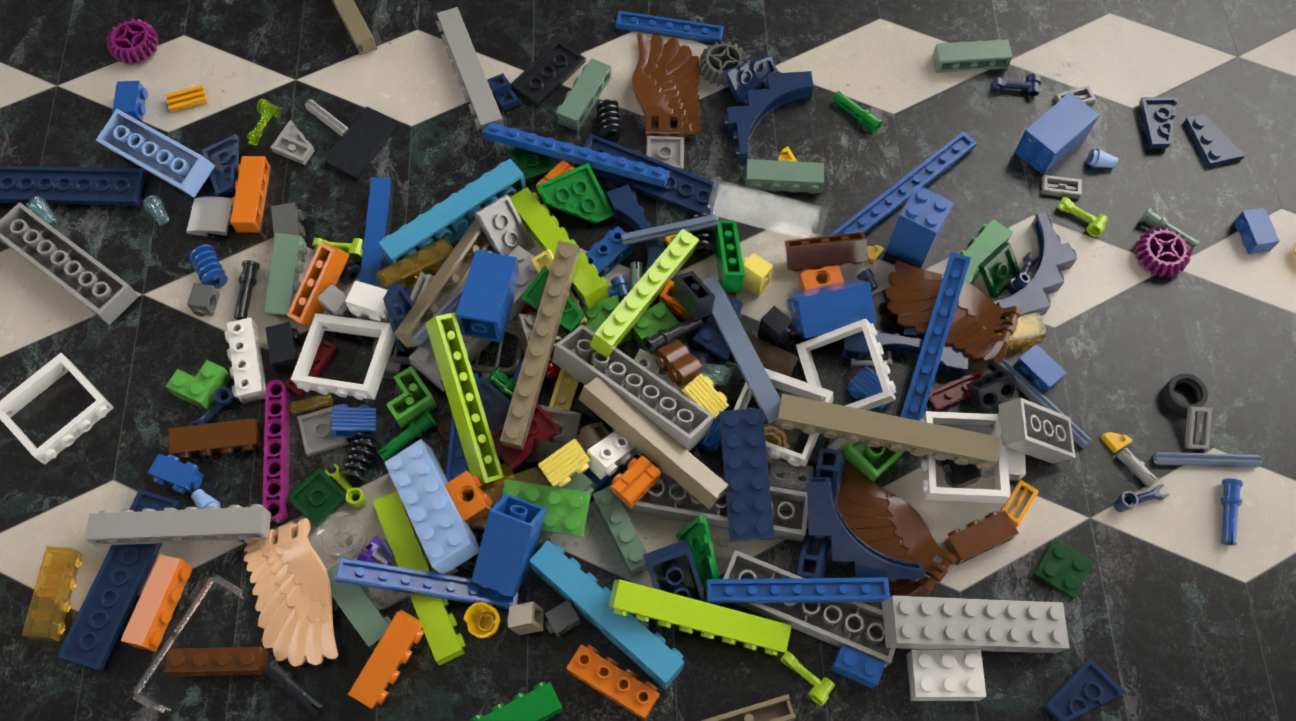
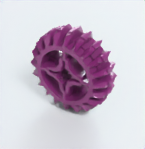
M132 18L131 21L125 20L122 24L118 22V26L112 27L113 31L108 32L109 36L106 38L107 48L111 55L119 62H124L125 64L131 63L134 65L135 62L141 63V60H147V57L153 56V52H156L157 46H159L156 31L149 23L143 22L141 19L136 21Z
M1158 226L1143 233L1136 242L1134 252L1137 254L1135 259L1140 260L1139 265L1145 266L1144 271H1151V276L1157 273L1159 278L1164 275L1169 278L1184 271L1190 263L1192 252L1189 250L1191 245H1187V239H1182L1181 234L1177 235L1175 229L1168 231L1167 226L1163 229Z

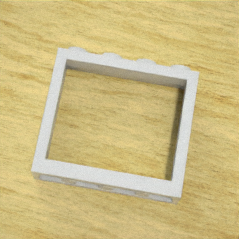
M315 313L291 380L297 385V388L303 389L305 392L314 390L324 395L334 393L344 398L354 396L359 400H363V398L375 400L395 342L391 324ZM325 330L379 338L363 384L308 376Z
M866 318L796 345L807 383L822 388L811 350L863 331L883 392L846 406L869 410L896 400L894 395L896 393L895 384L888 377L890 373L889 366L886 361L883 362L881 356L884 354L880 342L877 343L875 338L878 335L874 324H870Z
M60 353L0 401V419L26 449L45 465L52 458L55 459L57 454L63 449L72 445L80 435L89 431L97 421L104 418L114 407L75 365ZM70 371L96 401L37 448L13 422L11 417Z
M765 369L774 388L807 399L832 403L834 400L833 391ZM747 382L743 387L734 410H746L753 394ZM820 433L810 434L802 454L766 441L767 455L774 459L782 458L788 460L787 462L793 466L798 467L802 465L806 467Z
M926 411L923 419H920L922 422L932 424L991 426L992 436L1000 437L1001 435L998 414ZM1001 438L998 463L994 465L995 490L936 487L935 459L932 458L933 456L924 454V459L921 460V472H925L922 488L926 494V500L1005 504L1010 498L1007 447L1002 445Z

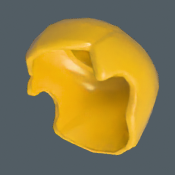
M474 603L468 607L464 615L468 631L478 638H489L498 630L500 624L499 613L495 607L488 603Z

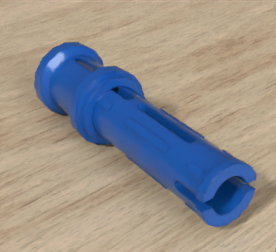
M1228 478L1222 480L1224 492L1221 502L1224 505L1221 544L1225 545L1227 542L1228 546L1237 545L1238 506L1242 504L1240 490L1243 487V481Z

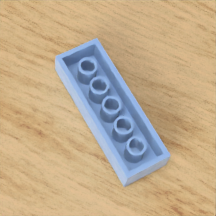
M119 109L115 110L96 141L111 151L194 198L215 167L205 157Z
M420 439L385 462L432 568L441 574H446L479 553L480 547L469 524L463 521L445 487L448 481L430 446Z

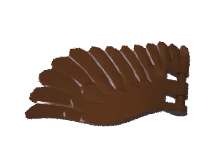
M642 33L637 34L639 61L633 73L632 87L646 118L645 136L677 135V137H689L698 134L701 130L699 126L701 123V118H699L701 116V109H699L700 102H698L699 95H697L699 93V87L697 86L699 85L698 77L700 74V69L697 68L699 65L698 56H692L690 47L686 45L680 46L675 38L668 39L666 44H664L663 38L658 35H652L649 41ZM670 120H678L677 128H670ZM652 121H659V127H652Z
M897 261L895 262V270L897 272H891L888 276L889 284L892 286L885 290V297L890 301L887 310L898 316L897 323L899 325L914 327L917 334H926L944 275ZM964 281L945 345L954 343V349H965V355H973L974 360L983 358L986 362L993 359V363H1000L1006 354L1010 343V335L1014 334L1018 324L1017 319L1021 317L1022 310L1015 306L1002 308L987 298L976 287ZM1001 316L1009 317L1006 319H1000ZM994 333H999V334H1001V335H998V336H993Z
M845 464L837 508L847 526L864 543L888 557L905 562L924 563V573L930 576L926 581L920 579L917 582H910L906 579H897L896 581L888 582L889 589L894 590V596L929 597L935 589L934 585L937 582H941L948 573L947 569L949 566L954 565L958 560L957 557L939 547L920 514L909 503L866 478L852 464ZM936 555L943 559L940 564L932 561Z

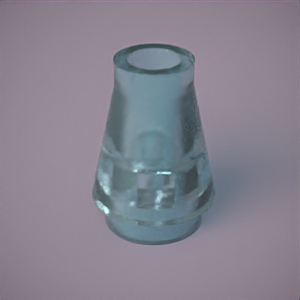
M152 195L143 201L144 209L159 225L169 221L161 198H158L157 195Z
M40 196L34 197L26 204L29 210L49 225L57 220L45 199H42Z
M701 363L703 367L701 374L703 376L709 377L711 381L718 385L728 383L731 370L726 365Z

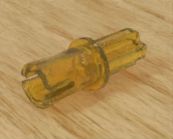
M331 393L317 396L309 395V398L291 402L289 406L292 414L311 409L315 411L317 408L333 405Z

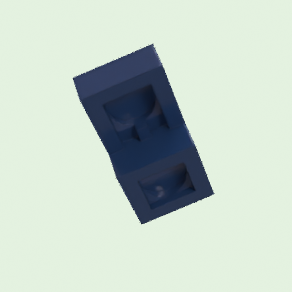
M503 73L487 80L503 112L520 105L518 97L511 89L510 82Z

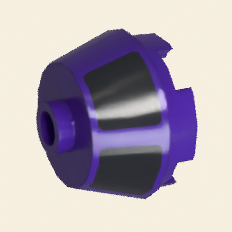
M375 535L356 560L391 566L392 564L389 561L393 557V552L385 539L382 540Z

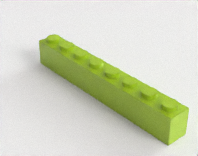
M526 187L510 197L527 231L543 251L550 249L553 255H555L558 241L577 245L573 239L570 240L568 238V233L564 227H559L555 216L549 215L550 213L546 205L540 204V199L535 192L532 193ZM582 251L580 252L571 287L589 309L609 297L607 290L609 285L604 277H599L598 270L594 264L590 265L588 263V258Z
M682 229L594 333L590 347L607 358L666 287L669 280L675 276L693 254L699 239Z
M455 312L435 316L426 322V327L469 472L472 475L476 474L482 484L504 478Z
M398 491L372 501L398 567L431 572L429 567L431 566L430 561L422 550L423 546L418 535H416L414 526ZM409 594L419 620L425 624L423 631L435 661L441 665L465 654L462 648L466 646L461 633H456L454 628L457 625L453 613L448 614L446 606L449 605L448 600Z
M620 579L614 580L608 604L609 608L614 609V614L626 617L628 613L635 614V619L640 621L658 620L657 625L671 628L672 624L680 626L679 631L692 634L693 630L700 631V636L709 639H714V636L723 637L722 642L735 645L736 641L744 643V648L757 650V647L765 648L764 653L775 656L778 655V652L786 653L792 625Z

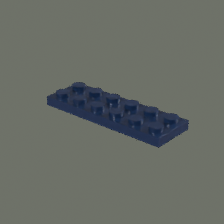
M763 409L719 411L724 482L728 484L725 489L729 542L774 539Z

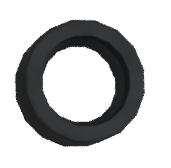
M1187 373L1178 374L1165 385L1162 397L1170 410L1180 415H1187L1188 406H1204L1208 399V391L1202 380L1196 376ZM1178 384L1189 387L1195 394L1196 402L1192 405L1181 402L1174 393V387Z

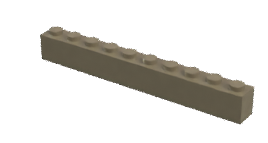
M558 241L501 434L500 442L504 446L524 450L580 257L579 245Z
M782 394L779 402L776 425H781L780 427L786 430L796 428L801 429L806 434L821 433L827 438H845L847 442L851 443L865 442L871 447L885 446L889 447V450L896 452L902 450L910 451L915 456L930 455L936 460L950 459L954 460L956 464H974L980 469H990L998 463L1000 437L787 394Z

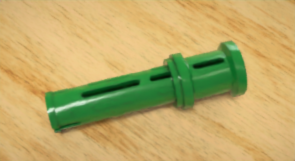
M840 91L833 95L832 101L854 116L859 125L867 127L871 134L878 132L883 124L882 119L874 117L870 110H863Z
M496 367L486 380L496 385L502 394H508L512 398L516 387L515 380L505 375L501 371V367Z
M425 410L424 415L414 422L411 421L406 430L377 450V452L384 461H387L388 458L413 439L422 437L425 431L438 424L429 412Z

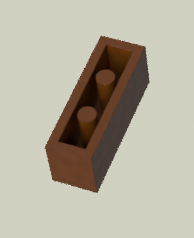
M1005 510L1000 513L993 511L985 516V520L981 522L978 519L966 525V529L960 531L958 528L947 534L948 538L944 541V545L950 553L957 557L958 560L955 563L957 566L1014 539L1019 534Z

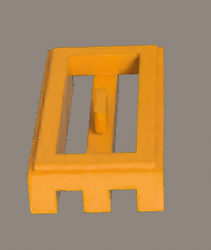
M203 85L166 94L168 108L171 113L208 103Z
M1021 479L1017 482L1010 494V498L1000 510V512L1007 511L1021 486L1024 487L1010 513H1007L1016 527L1022 521L1039 492ZM1028 491L1032 492L1020 514L1015 518L1014 514Z

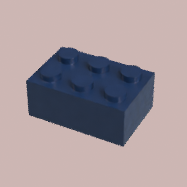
M685 540L643 554L654 589L707 603L691 550Z

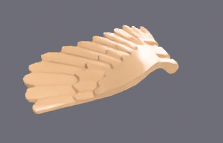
M307 518L299 520L296 524L292 522L279 526L277 530L270 529L268 539L245 540L249 544L244 549L247 552L244 556V561L248 562L247 571L252 572L250 583L256 584L252 591L253 595H258L255 608L256 611L261 612L258 626L264 629L262 638L264 649L273 648L276 660L282 662L288 659L289 663L294 667H299L306 659L308 663L318 665L322 663L324 656L334 660L338 657L333 630L330 581L323 562L307 538L311 529Z

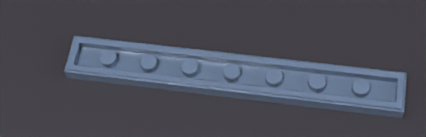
M716 275L705 279L702 282L715 295L712 316L759 408L763 409V415L767 423L775 422L780 397Z

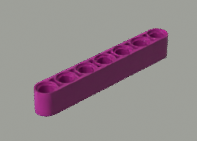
M273 380L266 386L263 506L271 515L275 509L279 508L278 514L271 516L270 520L271 523L279 525L288 518L290 392L283 382ZM282 390L278 395H275L277 391ZM281 409V411L278 414H274L275 411ZM281 428L279 433L274 434L275 430ZM277 448H281L277 454H273ZM276 468H280L277 474H273ZM280 488L277 494L272 495L275 489Z

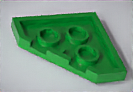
M589 163L536 186L545 205L591 223L597 224L614 216Z

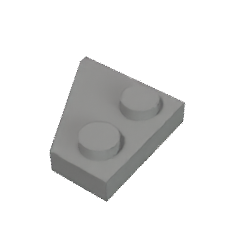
M291 120L270 147L272 152L303 165L307 163L315 151L310 142L305 139L304 135Z

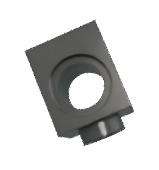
M194 283L187 305L193 314L197 316H213L220 294L213 285Z
M569 600L545 613L547 620L544 624L549 633L554 632L557 637L580 624V619Z

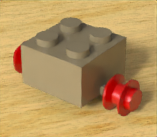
M525 304L521 309L522 314L518 316L516 330L524 355L538 312L528 304ZM559 326L545 374L547 378L556 377L561 370L559 366L552 362L555 344L567 336L566 330Z

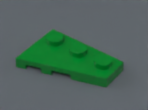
M545 265L521 296L522 301L537 311L549 275V270ZM568 296L560 326L571 333L577 328L584 315Z
M704 514L699 515L678 532L676 537L678 542L685 540L688 544L704 594H706V580L720 579L707 517Z

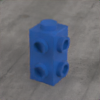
M158 454L148 471L154 478L153 482L163 487L166 484L171 485V489L180 494L185 492L192 494L200 487L204 476L198 471L199 467L190 462L183 464L179 458L168 454L167 457Z

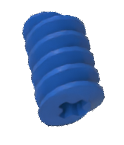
M201 245L191 252L190 261L202 284L213 285L217 289L227 283L228 277L225 275V271L222 269V265L211 245Z

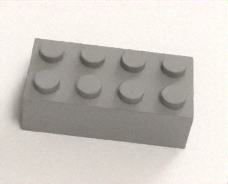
M1023 398L998 404V418L1001 426L1000 438L1003 446L1052 464L1076 458L1070 417Z

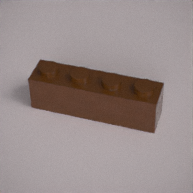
M864 232L784 241L787 268L792 271H801L804 268L820 269L823 266L830 265L842 266L848 263L857 265L868 261L867 239Z
M255 418L168 428L169 454L177 456L179 459H189L191 455L199 454L200 457L212 456V452L231 454L236 449L254 451L255 447L262 446L261 422Z
M262 647L168 649L165 673L174 677L261 675L267 666L268 651Z

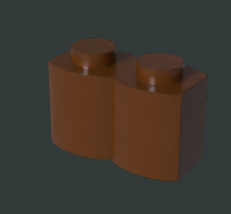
M675 340L657 349L655 357L657 366L667 372L670 380L678 386L682 387L693 381L702 372L703 367L699 360L690 354L679 340Z

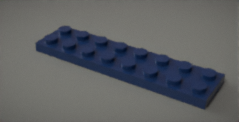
M590 134L583 146L593 151L605 152L612 156L624 157L627 160L643 162L646 165L661 167L664 170L670 171L665 187L591 168L594 175L622 186L629 185L630 189L689 213L703 212L717 215L729 192L728 187L593 134ZM574 163L575 167L577 168L582 166L580 164Z
M0 166V203L139 206L147 173L144 169Z
M139 489L129 510L135 512H142V509L163 511L164 508H175L179 510L182 503L172 498ZM163 543L111 545L57 657L99 671L103 670Z

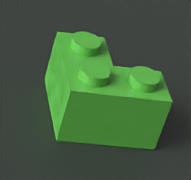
M206 360L195 377L177 369L166 387L174 396L208 411L216 402L214 397L215 391L220 387H226L232 377L225 368Z
M412 366L394 376L403 394L386 405L400 428L403 429L411 421L414 422L424 415L425 410L430 412L437 405Z

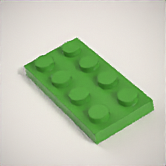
M505 479L502 497L505 494H509L547 509L542 531L578 537L584 536L591 497L590 492Z

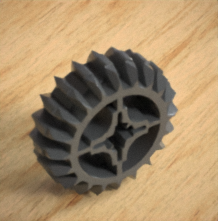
M722 40L721 44L715 42L713 46L708 45L707 49H704L700 56L699 68L705 81L710 80V84L716 83L717 87L720 84L726 87L728 83L723 71L747 63L748 58L746 52H743L742 47L738 48L737 43L731 45L729 41L728 44H724Z

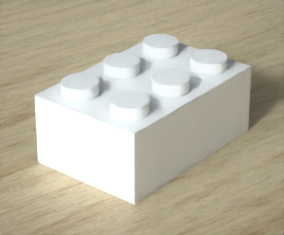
M981 649L911 650L906 654L910 701H980L986 697Z

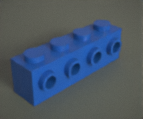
M618 226L614 230L608 231L605 237L599 243H594L585 254L588 258V263L590 265L594 264L598 270L600 278L605 277L635 250V243L623 245L621 235L625 232ZM571 287V290H572L574 296H575L577 299H579L580 297L577 295V293H576V292L573 290V288Z

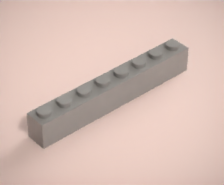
M458 7L437 13L439 21H436L438 31L443 32L441 35L443 44L449 47L446 48L449 59L453 58L452 66L454 72L459 73V76H457L460 87L464 86L465 88L463 90L465 100H469L471 103L468 106L471 115L476 116L474 122L477 130L481 129L483 134V131L490 123L504 126L503 118Z
M252 504L250 507L230 505L228 508L208 506L207 509L186 507L185 510L164 508L163 511L142 509V512L124 509L118 513L101 510L99 513L89 514L85 540L95 546L268 539L271 513L260 504Z

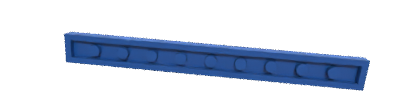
M490 123L483 131V138L580 165L589 163L591 168L665 187L670 176V171L664 170L661 167L649 166L643 162H634L624 157H616L605 152L593 151L587 147L582 148L571 143L556 141L553 138H545L534 133L519 131L516 128L504 127L497 123Z
M962 131L830 235L856 232L867 233L905 203L917 185L924 188L975 148L977 143Z
M954 252L950 253L900 416L902 418L917 421L923 418L971 257Z

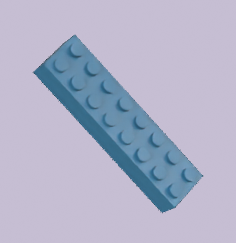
M508 159L505 162H501L490 172L484 173L476 181L468 183L465 188L451 194L449 198L434 205L426 213L418 215L415 220L401 226L393 234L385 236L379 242L386 262L399 278L461 239L475 220L474 214L504 195L508 194L511 197L525 189L524 174L511 159Z
M547 541L529 560L533 572L564 600H569L574 609L666 690L683 670L684 661L682 658L684 656L677 649L672 648L671 650L664 644L666 640L659 633L655 632L653 634L647 629L649 625L645 621L635 619L631 613H628L627 617L614 614V609L608 607L611 591L607 587L602 589L597 584L598 580L590 572L585 574L580 569L581 565L574 558L568 559L563 554L565 551L557 543L552 545Z

